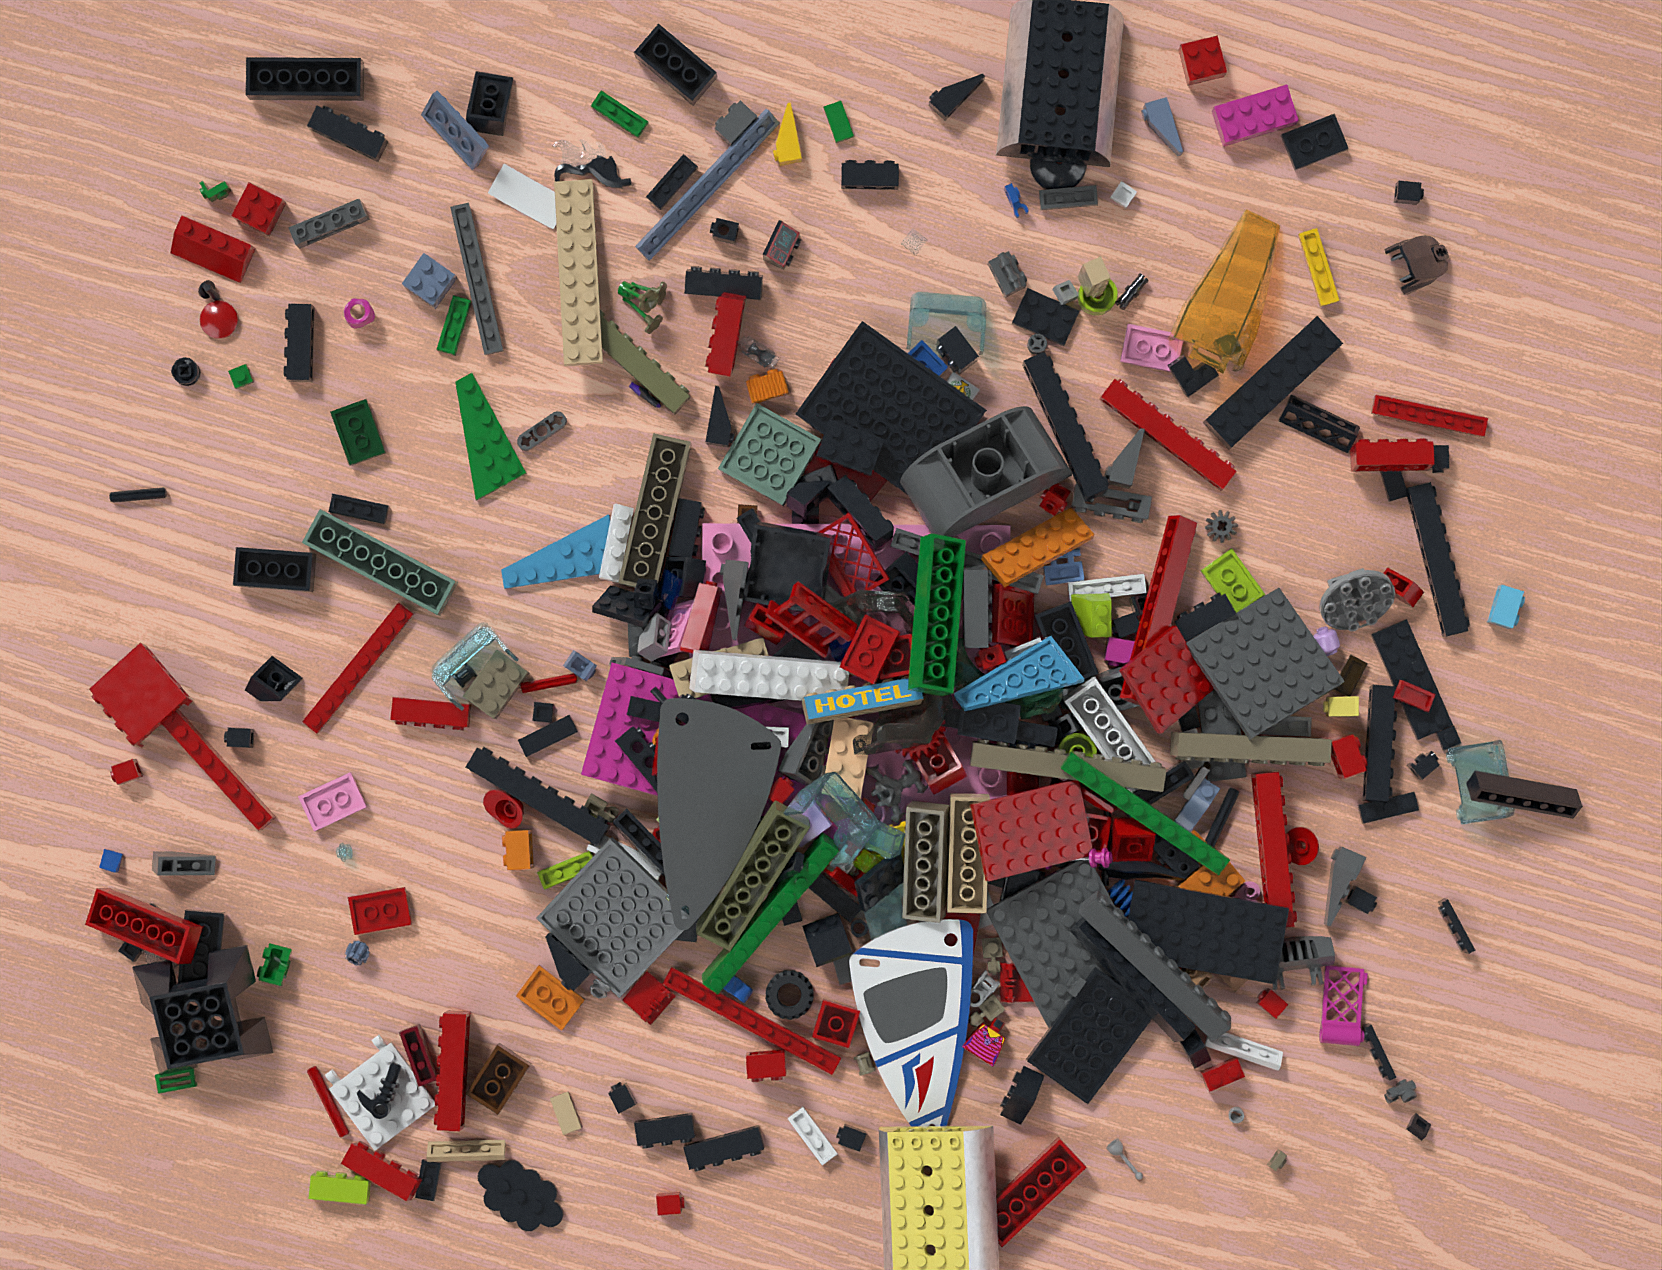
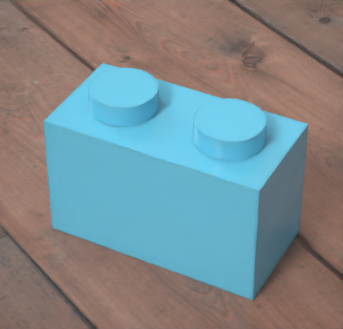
M1499 585L1487 622L1507 629H1512L1519 621V615H1517L1519 607L1522 608L1525 601L1524 591Z

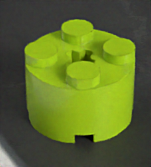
M1110 279L1099 299H1096V297L1092 298V296L1086 297L1082 286H1080L1078 303L1082 310L1094 316L1109 312L1117 300L1118 292L1115 283Z
M1081 733L1068 735L1060 741L1057 749L1066 750L1067 754H1070L1071 751L1074 752V747L1081 749L1085 756L1093 757V754H1097V748L1092 739Z

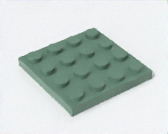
M756 403L718 469L784 507L787 502L786 494L788 490L797 485L819 448L822 439Z

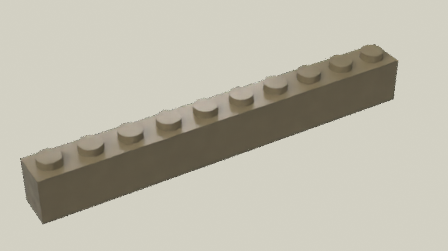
M980 738L972 742L970 766L1077 780L1060 768L1069 755L1066 753V750L1055 749L1053 752L1047 751L1046 747L1035 746V749L1027 748L1028 745L1018 743L1016 746H1008V743L997 741V744L989 743V740ZM1074 751L1076 755L1124 787L1163 792L1166 768L1162 766V763L1150 762L1149 765L1143 764L1142 760L1131 759V762H1126L1121 757L1113 756L1112 759H1104V755L1093 754V757L1085 756L1084 752Z

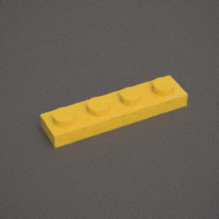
M1315 228L1299 233L1298 237L1320 307L1339 302L1340 300L1318 229Z

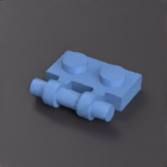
M1080 548L1057 558H1067L1068 563L1057 564L1055 559L1050 562V566L1043 567L1046 586L1084 581L1082 561L1074 562L1075 556H1081Z

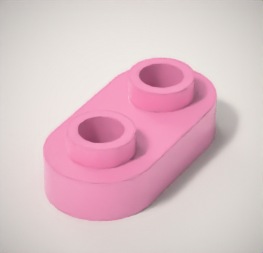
M1248 881L1241 885L1233 897L1255 901L1259 897L1260 888L1256 883ZM1248 888H1253L1254 893L1252 895L1247 893Z

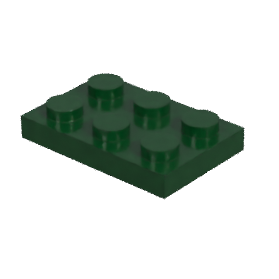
M367 399L330 411L349 466L386 454Z

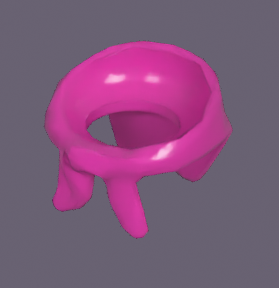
M353 298L344 308V317L351 328H362L372 323L375 319L374 310L365 299ZM359 304L365 308V315L361 319H354L351 316L350 312L354 305Z

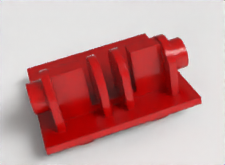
M1000 963V1002H1034L1014 963Z
M646 971L622 1001L641 1016L640 1018L643 1021L652 1025L676 995Z

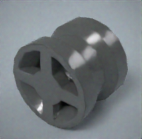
M1041 334L1032 335L1027 343L1028 350L1035 355L1044 352L1047 346V340Z

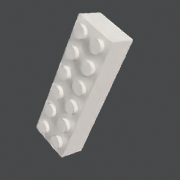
M1092 676L1063 697L1064 702L1104 755L1105 759H1112L1114 756L1124 758L1123 761L1131 762V759L1142 760L1143 764L1149 765L1150 762H1156L1095 676ZM1126 787L1132 793L1137 790L1136 788Z

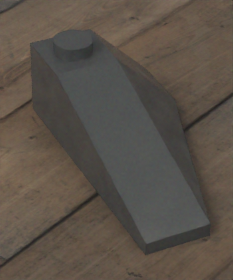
M726 560L725 564H721L720 575H723L732 640L737 641L749 562Z
M834 720L806 724L785 753L778 771L793 781L818 790L826 771L824 760L825 754L829 753L827 742L828 737L832 735Z
M1341 846L1338 849L1335 848L1331 856L1333 861L1330 869L1324 924L1327 926H1331L1342 905L1341 898L1344 899L1348 895L1350 881L1356 880L1367 858Z

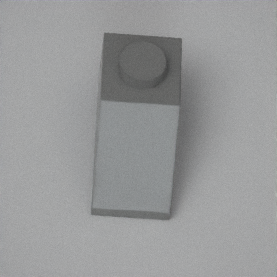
M658 613L654 614L639 637L637 653L651 662L666 654L668 651L671 622Z

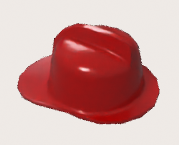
M495 789L485 794L483 805L492 817L506 828H517L521 824L524 807L519 799Z

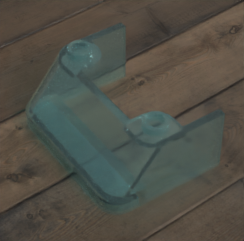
M916 292L910 300L906 349L911 347L912 327L924 326L928 322L929 313L967 316L968 328L971 331L980 332L978 355H982L984 352L987 305L985 300L976 296Z
M485 622L475 626L438 659L430 670L435 684L449 701L461 711L464 707L445 684L450 680L451 675L481 648L490 645L496 640L509 656L516 662L519 660L496 631Z
M825 773L800 790L784 811L785 816L803 814L807 808L812 807L816 802L838 827L834 834V843L840 851L830 865L832 867L851 865L877 829L878 819L838 773Z

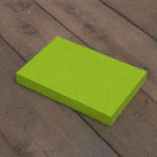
M1232 548L1201 570V573L1216 593L1220 592L1221 595L1226 593L1236 613L1266 595Z

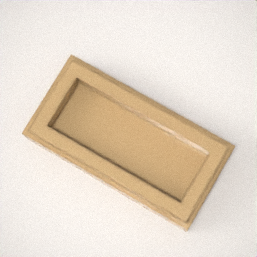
M569 1091L550 1098L563 1135L582 1128Z

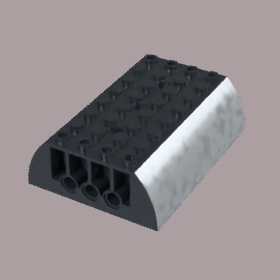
M1020 0L1012 6L1009 19L996 156L1110 167L1124 24L1123 15L1117 8L1106 3L1077 0ZM1070 34L1072 40L1065 42L1062 39V35ZM1065 70L1069 76L1063 79L1059 77L1058 72ZM1055 108H1064L1065 114L1057 115Z

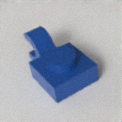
M1012 183L1006 185L1004 191L1014 210V216L1019 218L1018 209H1023L1025 214H1028V207L1019 202L1021 195L1018 188H1014Z

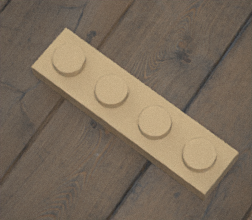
M505 1140L428 1142L427 1162L505 1160L506 1143Z

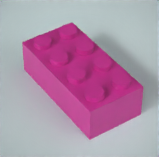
M1287 84L1220 104L1212 109V115L1223 147L1294 126L1299 121Z

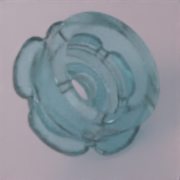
M341 843L336 849L337 857L343 862L352 858L353 852L350 844Z

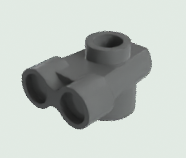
M1406 1079L1401 1080L1396 1084V1087L1387 1089L1384 1097L1388 1104L1399 1098L1402 1099L1403 1103L1409 1102L1417 1097L1415 1092L1416 1085L1413 1080L1408 1082Z

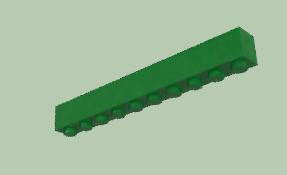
M823 832L815 839L804 853V867L802 871L777 884L758 907L731 951L723 948L702 973L703 985L716 994L721 992L837 855L839 849L836 841Z

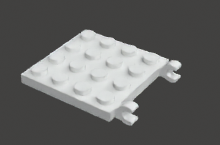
M380 1035L371 1040L380 1051L340 1080L333 1069L325 1074L329 1082L333 1084L329 1090L374 1151L435 1106V1099L424 1085L418 1087L412 1068L392 1042L387 1045ZM390 1063H398L401 1065L397 1083L400 1085L399 1088H394L396 1094L391 1096L394 1098L393 1101L389 1102L391 1111L385 1118L377 1119L363 1107L358 1099L357 1092L361 1090L370 1099L374 1100L377 1093H381L379 1087H383V1084L380 1081L381 1078H386ZM378 1104L376 1106L378 1113L384 1114L386 1112L384 1105Z

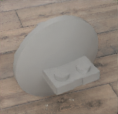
M1362 568L1327 580L1329 588L1320 600L1319 610L1325 623L1332 628L1353 632L1359 628L1377 623L1378 619L1394 603L1395 589L1387 575L1379 571L1364 570ZM1366 620V624L1359 625L1358 621Z

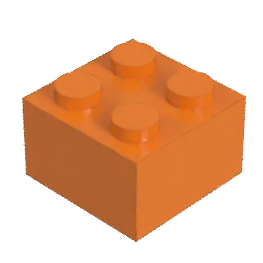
M532 829L505 831V835H502V846L506 847V854L503 855V865L507 866V870L534 868Z

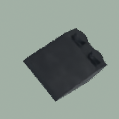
M475 72L466 121L476 132L498 136L504 135L513 77Z
M550 932L545 938L559 977L563 980L561 984L567 990L572 989L574 991L592 971Z

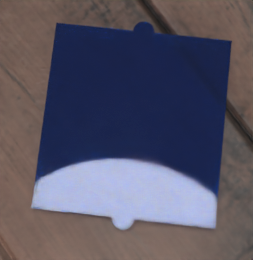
M664 569L661 581L659 582L657 599L661 600V603L670 610H674L683 580L668 569Z

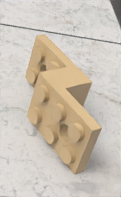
M763 637L730 648L714 651L769 656ZM693 658L669 665L678 696L690 694L694 698L710 694L698 693L689 689L690 682L688 676L691 674Z

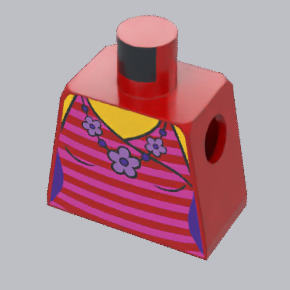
M996 1017L990 1026L982 1022L966 1039L962 1047L993 1067L1006 1039L999 1033L1005 1023Z

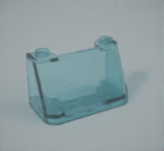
M1494 740L1448 748L1446 753L1447 762L1451 763L1456 769L1462 803L1459 805V809L1456 810L1457 819L1460 820L1461 824L1513 816L1514 808L1472 801L1466 785L1474 771L1509 777L1502 741Z

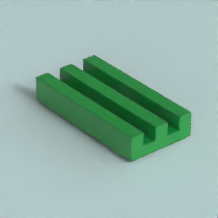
M194 1068L161 1075L155 1074L158 1094L196 1087L197 1082L195 1080ZM188 1072L190 1076L160 1081L161 1077ZM191 1080L189 1084L163 1089L161 1085Z

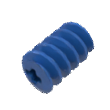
M1122 879L1116 882L1107 892L1111 893V899L1116 898L1114 905L1121 904L1119 909L1127 910L1124 915L1127 917L1133 891L1128 892L1130 889L1129 885L1123 887L1125 880Z

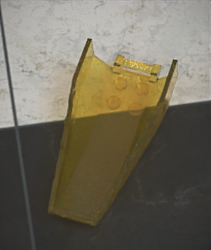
M1247 209L1243 212L1211 264L1182 305L1167 339L1170 342L1178 339L1192 343L1188 358L1192 360L1195 358L1210 365L1222 374L1226 370L1228 361L1234 364L1232 371L1242 370L1258 333L1280 231L1279 224ZM1199 347L1222 357L1221 362L1198 352Z

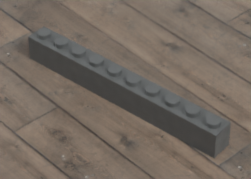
M1096 891L1081 903L1079 914L1213 1042L1231 1029L1230 1014L1226 1010L1223 1011L1215 999L1206 995L1200 985H1196L1186 972H1182L1176 962L1169 959L1159 946L1156 947L1151 942L1149 936L1145 933L1143 934L1133 921H1129L1121 909L1113 906L1106 895Z

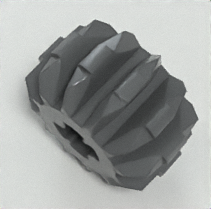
M1222 510L1218 511V516L1213 512L1211 513L1213 520L1210 518L1206 519V522L1211 524L1205 526L1206 530L1211 529L1207 536L1209 537L1214 534V542L1217 541L1218 537L1220 538V543H1224L1225 538L1230 541L1232 539L1230 534L1235 535L1237 533L1232 528L1238 527V524L1231 523L1236 518L1233 516L1229 519L1230 512L1228 511L1224 516ZM1218 522H1220V524H1225V527L1223 528L1225 531H1222V529H1217V527L1219 526Z

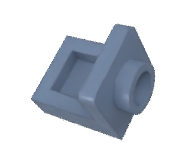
M575 650L572 651L563 665L585 681L593 677L597 665Z

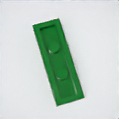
M602 90L591 104V108L637 138L640 137L649 123L646 119Z
M453 295L437 345V351L456 355L472 303L471 300Z

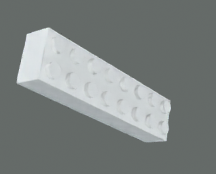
M694 650L689 689L698 693L803 701V698L809 693L824 694L825 691L830 689L844 690L845 687H848L849 672L839 667L841 662Z

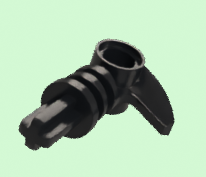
M390 1063L386 1078H381L380 1081L383 1084V1087H379L381 1093H377L374 1100L370 1099L361 1090L357 1092L358 1099L363 1107L377 1119L385 1118L391 1111L389 1102L394 1100L391 1096L396 1094L394 1088H399L400 1085L397 1083L401 1070V1065L398 1063ZM378 1104L385 1106L386 1112L384 1114L377 1112L376 1106Z

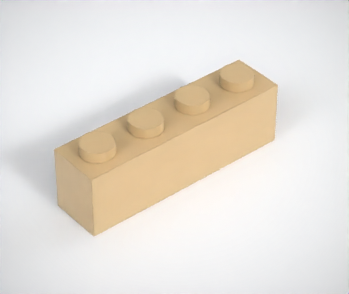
M1101 256L1083 264L1077 276L1086 297L1092 296V298L1103 294L1111 278Z

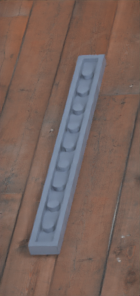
M765 109L635 246L647 260L650 261L780 124L769 110Z

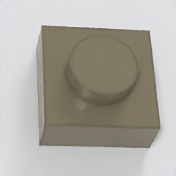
M1278 1149L1267 1165L1275 1171L1278 1168L1281 1169L1287 1161L1285 1159L1287 1155Z

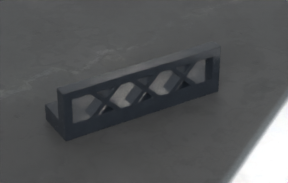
M1290 395L1286 407L1278 420L1346 453L1351 449L1360 429V426L1294 395ZM1287 412H1291L1296 415L1297 419L1290 420L1285 418ZM1310 421L1314 427L1307 428L1303 422ZM1327 429L1332 435L1326 437L1322 435L1320 430ZM1344 437L1350 441L1346 446L1339 443L1338 438Z

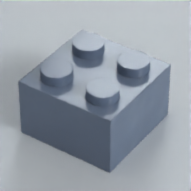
M423 253L402 282V285L436 309L457 280V276Z

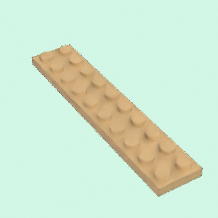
M592 179L554 182L564 366L603 364Z

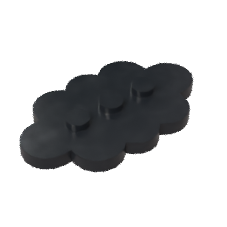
M508 1160L501 1167L495 1164H486L479 1170L478 1182L486 1189L483 1196L485 1206L490 1210L500 1211V1215L505 1221H516L518 1226L524 1231H533L540 1224L546 1227H555L562 1221L563 1209L555 1202L557 1197L556 1185L549 1180H541L538 1171L534 1169L525 1170L523 1165L517 1160Z

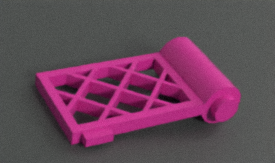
M1325 966L1322 1016L1319 1031L1320 1043L1359 1046L1360 1043H1363L1364 1031H1361L1360 1028L1363 985H1367L1368 973H1364V969ZM1329 970H1336L1342 977L1333 983L1329 979ZM1351 972H1358L1359 981L1352 985L1346 976ZM1343 979L1351 987L1344 994L1336 987ZM1332 988L1340 995L1333 1003L1328 998V992ZM1352 989L1358 995L1357 1001L1353 1004L1345 997ZM1342 998L1350 1006L1343 1013L1335 1006ZM1331 1007L1339 1014L1334 1021L1326 1020V1013ZM1352 1009L1356 1014V1023L1348 1022L1343 1015Z

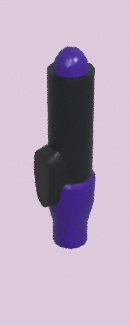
M633 382L629 385L638 396L642 397L655 408L661 407L660 401L650 395L647 389Z

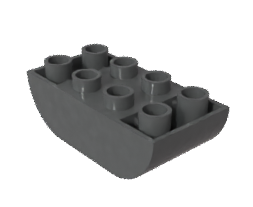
M1022 406L1004 411L935 446L908 467L902 475L900 483L929 531L933 534L954 537L1072 476V471L1033 409Z

